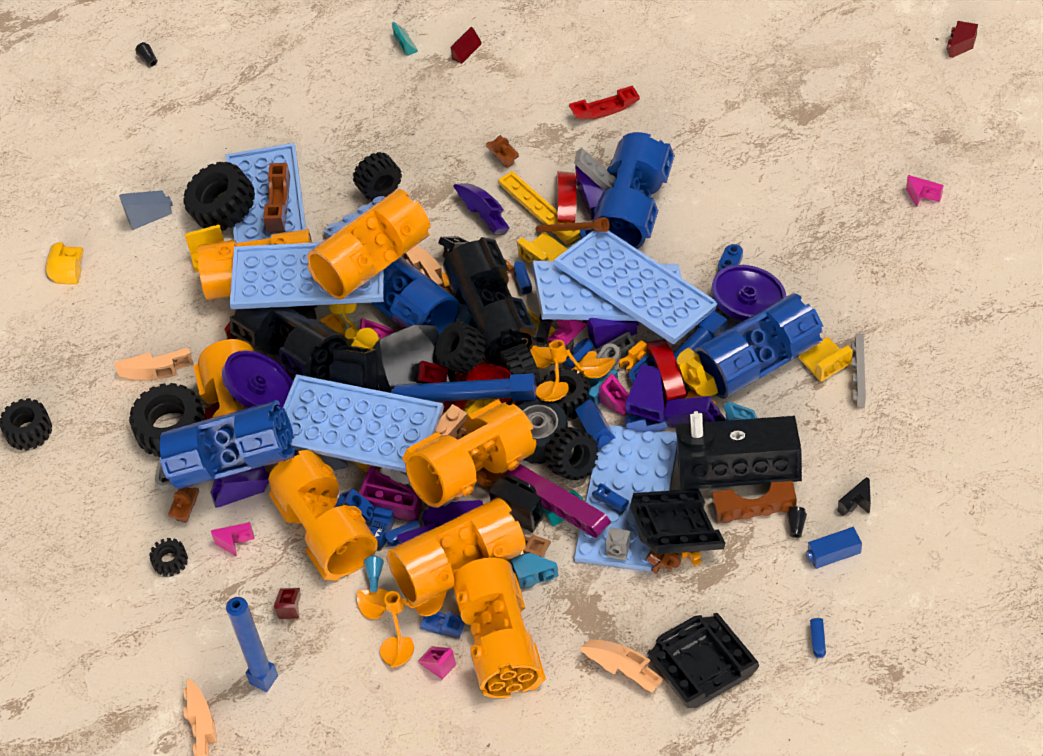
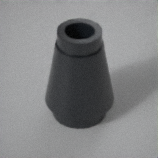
M142 42L136 46V55L150 67L157 64L158 60L149 44Z
M792 506L787 512L790 537H802L807 517L803 507Z

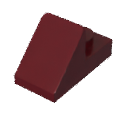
M420 361L418 363L416 382H447L448 368Z
M280 588L274 603V609L279 619L299 618L298 602L301 596L300 588Z

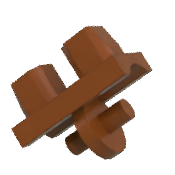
M501 135L494 141L486 143V147L506 168L512 166L515 163L514 160L519 157V153L509 144V140Z
M185 487L178 489L174 493V501L168 516L176 518L180 522H188L200 492L199 488Z
M651 550L646 557V560L654 565L651 571L655 574L659 571L660 567L666 566L667 569H671L672 567H679L681 559L678 556L679 553L656 554Z

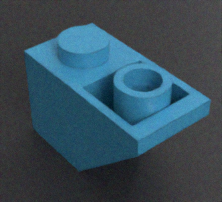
M527 553L511 559L512 570L516 573L520 589L530 588L537 583L551 581L559 576L556 562L538 555Z

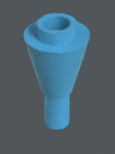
M375 555L369 556L364 560L365 569L370 581V592L372 593L378 591V580L384 564V560Z

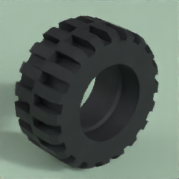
M216 162V164L207 165L208 167L200 169V172L192 177L191 182H188L187 189L184 191L183 202L186 211L200 227L204 229L220 225L221 231H225L228 227H234L237 222L240 223L243 217L248 215L249 209L252 208L254 203L255 189L252 182L237 165L230 162ZM226 191V192L223 194L222 197H220L218 200L214 201V199H215L219 194H221L222 192Z
M165 383L159 384L160 386L158 387L153 386L149 388V391H144L140 394V398H137L133 403L134 406L130 409L129 423L138 445L146 453H153L154 456L161 457L160 436L162 432L206 420L199 397L192 389H187V386L181 384L177 386L176 383H170V385ZM165 414H183L182 418L172 426L165 428L153 426L156 420Z

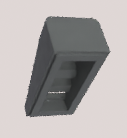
M629 331L606 343L623 347L620 349V359L628 356V351L636 345ZM603 346L596 349L597 353L600 352ZM610 353L609 357H613L615 353Z

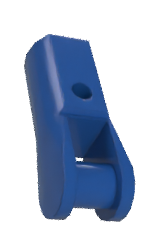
M521 261L515 262L514 276L521 294H528L532 292V284L525 264Z
M602 483L598 485L596 491L592 492L595 499L610 505L622 513L628 507L629 500L615 493Z
M415 520L400 528L388 531L385 535L387 544L392 547L398 545L397 535L420 528L418 521Z
M814 618L810 620L813 654L817 658H823L826 655L824 623L822 618Z

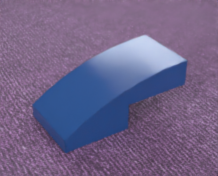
M637 415L625 417L627 428L633 430L657 431L668 429L665 418L662 423Z
M447 611V614L437 612L431 616H424L420 629L440 635L460 637L465 623L460 615Z

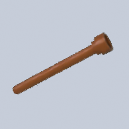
M601 217L594 220V222L538 225L535 230L537 232L594 229L601 233L607 232L610 224L606 217Z

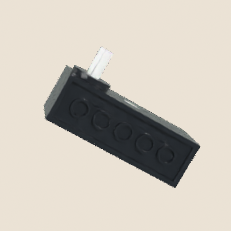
M695 411L694 414H690L691 423L675 424L681 490L802 481V449L795 415L703 422L702 413Z

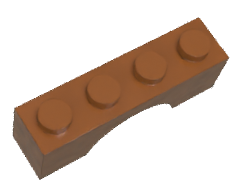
M269 163V202L265 204L263 216L267 232H285L291 178L287 163Z
M792 481L771 482L769 491L757 499L742 498L732 489L712 492V505L717 523H729L738 519H750L755 516H769L777 512H788L790 507L797 505V497Z

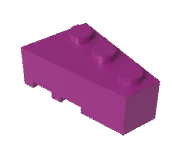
M370 465L359 494L374 507L378 506L393 510L396 519L409 522L418 521L423 505L415 491L402 483L393 481L390 476L381 474Z

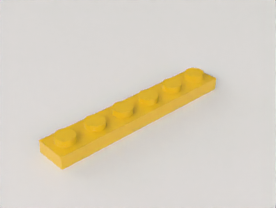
M513 171L498 179L499 185L542 224H566V222H557V210ZM580 230L553 232L567 246L580 237Z

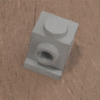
M610 527L606 539V557L626 561L631 545L630 531Z

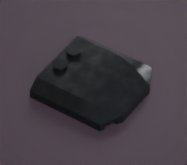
M415 324L377 340L371 349H376L377 387L379 391L391 393L395 385L423 384L416 382L418 363L420 361L440 365L434 355L436 352L434 351L437 344L436 340L440 336L436 326ZM448 369L447 382H455V372Z
M699 489L633 493L628 514L641 542L656 554L722 550L726 544L719 529L714 530L704 510L705 500Z
M713 613L711 617L693 616L661 634L657 638L653 649H649L647 652L650 661L687 708H698L750 678L759 668V662L718 613Z

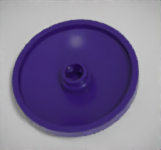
M732 265L723 268L715 275L711 285V296L716 301L717 307L725 314L740 321L748 319L786 297L784 286L774 275L764 269L750 265Z
M238 351L231 354L222 367V379L225 387L239 403L250 408L277 400L280 402V409L283 408L293 381L285 369L276 361L258 352Z

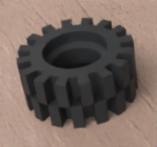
M167 538L166 542L164 539H161V543L156 542V548L152 547L149 553L155 572L157 571L159 575L163 574L164 577H167L168 573L172 577L174 572L178 575L180 573L179 569L184 570V565L188 563L185 547L181 541L178 542L175 538L173 541L171 538ZM168 553L176 554V557L171 561L163 562L161 560Z

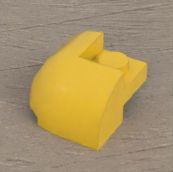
M63 242L53 244L49 249L46 259V274L54 283L78 284L82 271L80 264L84 253L83 248L66 247Z
M690 348L682 351L677 357V365L685 384L702 397L717 394L718 390L714 377L704 371L699 354Z

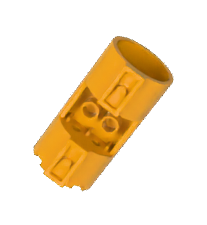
M400 189L393 191L308 252L307 260L309 265H307V268L315 282H318L327 293L336 299L347 297L430 235L428 229L431 228L430 221L418 201L413 202L408 197L409 193Z
M309 229L271 234V238L237 243L236 240L198 245L199 274L206 300L230 297L234 247L312 243Z
M228 339L213 343L201 352L198 357V364L193 365L200 396L207 404L219 401L220 408L212 418L247 408L229 393L222 379V367L231 354L238 351H254L253 347L245 341Z
M498 399L468 415L463 425L467 430L466 436L457 440L450 435L441 436L439 432H436L407 448L402 460L405 462L409 482L418 497L431 507H440L454 498L458 499L463 495L464 497L470 495L474 491L473 487L477 482L476 472L482 467L493 473H504L507 470L513 471L519 466L520 461L531 456L536 449V439H533L531 433L533 426L519 407L514 404L508 405L506 402L501 403Z
M310 450L298 451L299 455L294 456L292 459L281 461L273 468L268 478L270 482L269 488L271 489L268 495L286 522L302 523L306 529L305 543L308 547L305 551L323 579L338 581L340 577L352 574L362 568L364 560L375 554L378 541L365 523L366 521L358 507L348 505L335 507L338 500L336 498L339 493V483L333 474V469L324 463L319 454H315Z
M496 498L462 514L460 517L389 549L388 555H386L389 569L405 598L412 605L417 606L453 588L455 581L454 573L467 563L491 557L509 561L523 554V550L526 549L525 538L519 522H515V519L510 514L512 510L509 505L501 498Z
M483 558L467 563L454 573L453 589L461 619L464 623L471 626V633L475 641L470 647L471 657L483 695L490 698L511 697L510 693L522 690L523 693L529 690H536L546 680L536 643H533L531 634L526 631L521 612L526 607L516 573H513L511 564L502 558Z

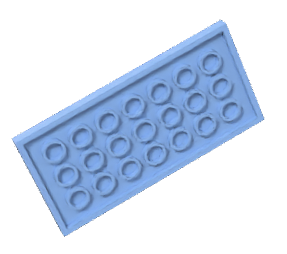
M295 143L225 154L226 162L237 165L252 182L255 189L254 203L252 208L249 209L248 215H245L240 223L237 222L233 227L234 240L237 243L271 238V234L283 233L267 232L263 220L264 207L269 202V163H287L291 176L285 232L306 229Z
M593 230L554 260L556 267L673 345L718 308L713 298L610 231L599 233Z
M322 242L234 247L230 307L231 309L384 302V269L344 299H336L327 293L318 282H315L307 268V265H309L307 260L308 252Z
M533 261L532 270L542 319L589 320L588 318H598L613 321H637L556 267L554 261ZM660 264L682 278L678 264Z
M296 374L283 408L287 412L293 429L294 439H292L291 447H294L296 450H310L315 454L406 472L405 462L402 460L406 449L435 433L444 406L443 403Z
M609 425L616 438L602 448H598V460L595 461L596 466L592 469L586 503L605 513L609 517L611 524L597 538L580 529L574 559L575 562L651 571L654 565L646 560L651 549L641 542L628 512L633 493L670 491L677 454L676 433L639 431L627 427ZM600 483L629 500L628 507L623 513L593 497L592 492L598 489ZM610 527L630 531L631 545L626 561L606 557V539Z

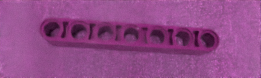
M519 463V466L513 471H506L507 475H513L530 483L536 489L537 495L541 497L542 507L554 512L555 515L592 537L597 538L611 524L609 517L605 513Z

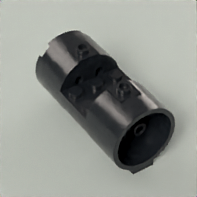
M481 237L479 240L467 242L451 251L443 262V269L455 298L458 299L460 304H465L468 307V312L472 316L469 325L479 330L485 337V350L482 353L483 361L491 365H500V352L522 343L530 350L535 344V334L533 331L536 328L523 300L511 296L507 287L509 277L506 271L508 267L496 240Z
M296 306L236 309L235 314L230 317V333L249 343L253 348H257L265 354L274 355L279 359V365L294 375L329 381V366L333 362V349L341 345L351 346L349 340L342 334L317 319H307L301 315V311Z

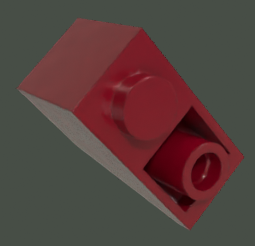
M957 21L956 27H952L950 36L952 40L949 39L947 50H950L949 57L953 58L974 48L978 24Z

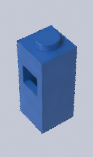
M591 398L575 409L585 430L594 437L593 440H596L599 449L616 438L601 410Z
M853 526L808 542L806 557L817 569L861 554L862 542Z

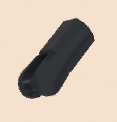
M541 313L534 339L537 344L545 345L553 319H542Z

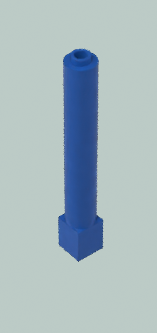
M713 311L698 324V329L675 351L674 357L676 362L679 354L685 349L690 348L694 351L695 348L727 331V319Z
M534 373L513 374L507 379L395 385L391 393L433 402L512 398L513 401L536 400V380Z
M234 597L227 602L226 611L248 666L245 673L251 685L268 692L277 679L278 673L275 665L268 661L247 601L242 597Z

